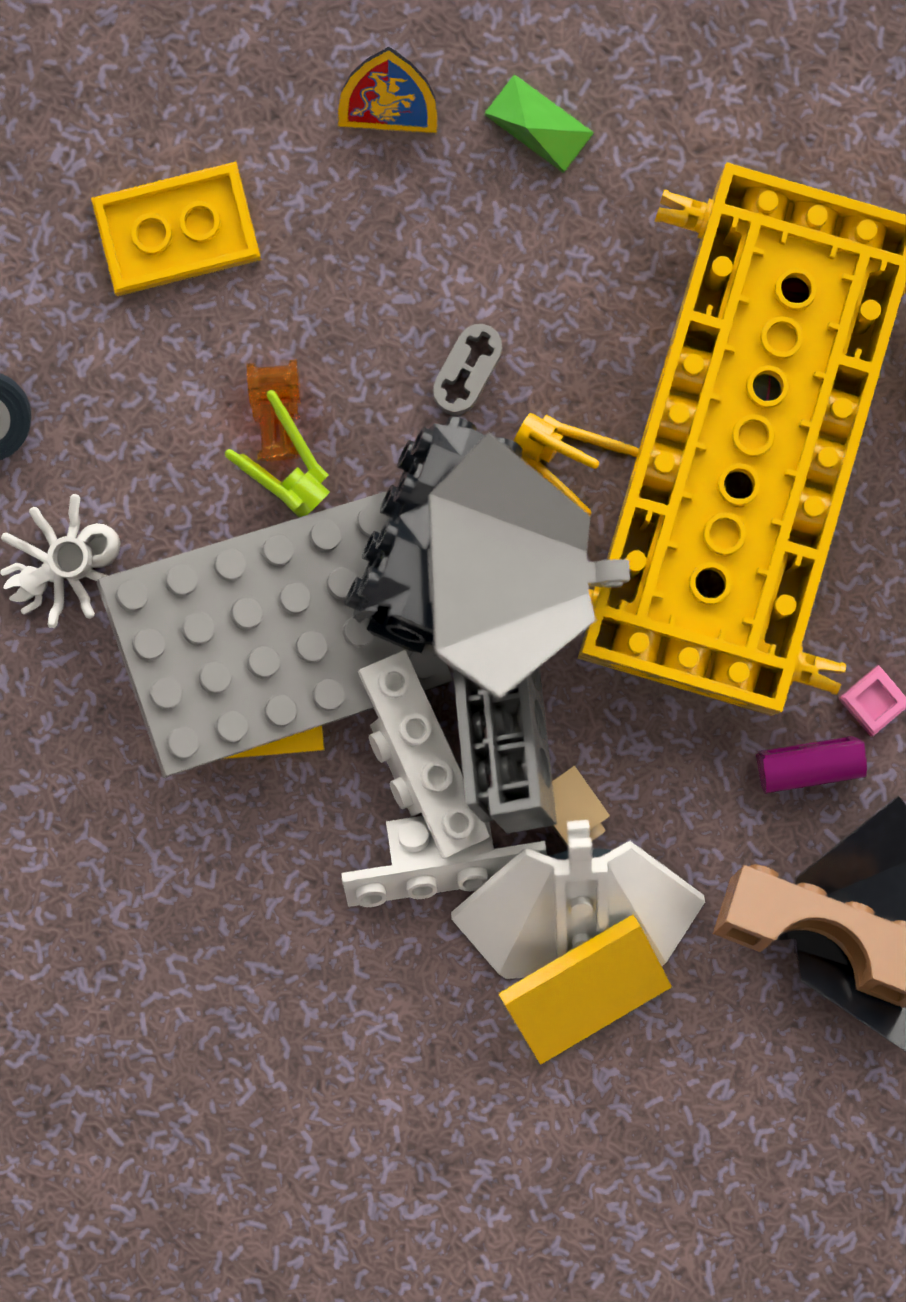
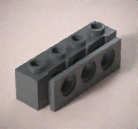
M540 666L500 698H496L485 689L480 690L478 684L453 668L466 805L483 823L493 821L494 819L506 833L557 825ZM484 727H487L488 738H485ZM489 775H491V777H492V787H491V788H490V783H489Z

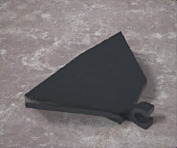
M896 796L797 875L794 884L807 883L815 885L827 893L826 897L844 904L846 902L864 904L874 910L875 916L891 922L896 920L906 921L905 802L899 796ZM808 930L789 931L775 939H793L794 954L797 957L801 982L906 1052V1007H900L856 990L852 965L847 955L834 941L820 933Z

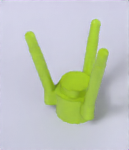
M269 390L266 396L308 471L304 473L297 467L281 482L245 454L239 455L232 449H228L225 451V457L280 498L300 518L308 515L330 493L322 484L329 474L316 462L277 393L274 390Z

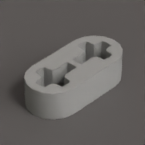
M473 324L467 327L460 334L440 370L433 386L434 401L444 413L455 416L463 415L470 411L476 404L497 366L502 353V340L498 332L491 326ZM481 336L487 337L489 339L488 349L493 354L490 357L482 354L474 368L467 365L466 363L471 355V348L466 343L469 339L477 342ZM462 372L469 375L464 386V392L469 395L467 400L458 398L454 404L448 403L446 401L447 391L442 386L445 383L454 385Z

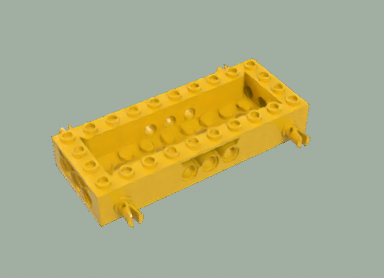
M726 162L716 185L713 199L709 198L707 203L674 194L665 189L662 194L660 204L671 209L659 207L655 222H663L697 232V238L701 240L607 556V560L629 559L630 580L623 582L621 587H594V590L589 589L596 621L586 628L577 659L773 716L783 711L789 687L793 681L837 695L842 684L819 674V672L842 674L846 670V663H839L802 652L803 647L801 645L900 300L904 293L906 294V215ZM788 278L803 280L809 289L808 299L801 303L788 301L781 291L782 282ZM763 374L775 377L781 386L780 396L772 401L760 399L753 390L754 379ZM732 472L746 474L751 479L753 485L751 495L745 499H735L728 495L724 487L726 476ZM714 570L722 576L724 590L720 596L706 598L698 592L695 581L699 572Z

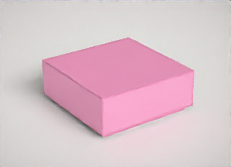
M879 665L875 666L838 698L870 736H874L906 709V696Z

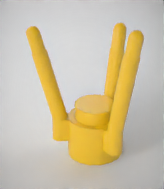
M530 413L513 440L523 449L521 459L591 516V510L547 469L540 460L543 459L550 463L555 454L559 452L592 469L599 467L597 459L562 442L564 436L633 457H637L639 448L563 424L548 415L542 419Z

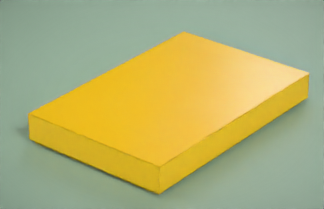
M236 162L91 198L116 296L261 260Z
M632 914L498 994L541 1065L670 989L672 985L643 929Z

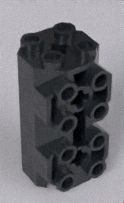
M448 417L445 425L433 424L429 429L423 427L417 435L415 442L407 441L397 463V468L403 470L397 487L394 485L390 486L380 507V513L388 516L389 519L385 522L381 532L373 531L367 541L362 555V559L368 561L362 579L359 577L354 579L345 599V605L354 609L353 618L361 623L367 618L370 620L367 630L372 635L412 652L422 653L425 644L434 646L433 602H430L428 549L430 548L428 495L486 436L476 431L477 427L472 422L460 417ZM497 438L518 457L521 456L523 449L518 443L506 438Z

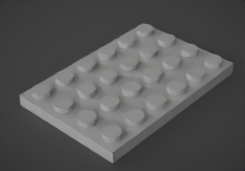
M386 491L98 579L96 583L163 778L374 709L358 674V670L401 651H406L424 692L453 681L447 663L439 656H434L433 645L425 644L422 653H418L376 637L367 630L370 620L367 618L359 623L353 618L354 609L345 605V599L352 582L356 577L362 579L368 561L362 559L367 541L373 531L380 533L385 522L389 519L388 516L380 513V507L387 493Z

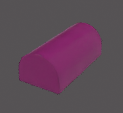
M854 736L761 750L756 754L760 783L765 794L865 778L867 776L864 742Z

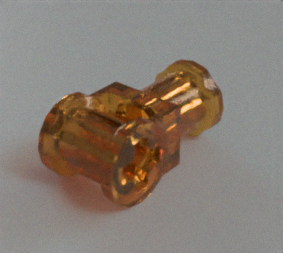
M289 360L288 365L257 367L255 363H247L250 407L252 408L255 423L260 424L261 449L257 451V460L275 462L301 458L266 396L269 390H274L293 422L295 423V420L300 419L301 388L298 360ZM276 424H279L280 441L278 443L276 436Z

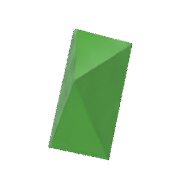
M515 74L485 112L486 117L563 173H565L594 134L593 131Z

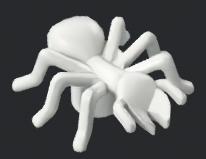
M77 494L70 496L68 512L70 524L67 536L57 539L52 527L44 519L38 508L32 507L29 510L31 517L42 530L50 545L48 554L9 533H3L1 536L3 542L44 562L39 568L26 567L21 563H15L2 569L0 574L6 576L15 571H21L20 574H16L8 579L3 588L8 590L13 587H20L15 594L9 597L11 601L25 602L35 596V600L21 609L24 615L42 604V594L47 588V583L49 581L54 582V604L50 610L47 623L49 628L57 626L59 616L64 608V578L69 581L77 594L85 617L88 619L94 617L95 613L90 604V597L79 579L87 577L98 581V579L108 576L92 569L112 564L120 551L121 542L118 534L114 529L105 524L96 523L88 525L77 537L80 527V497Z

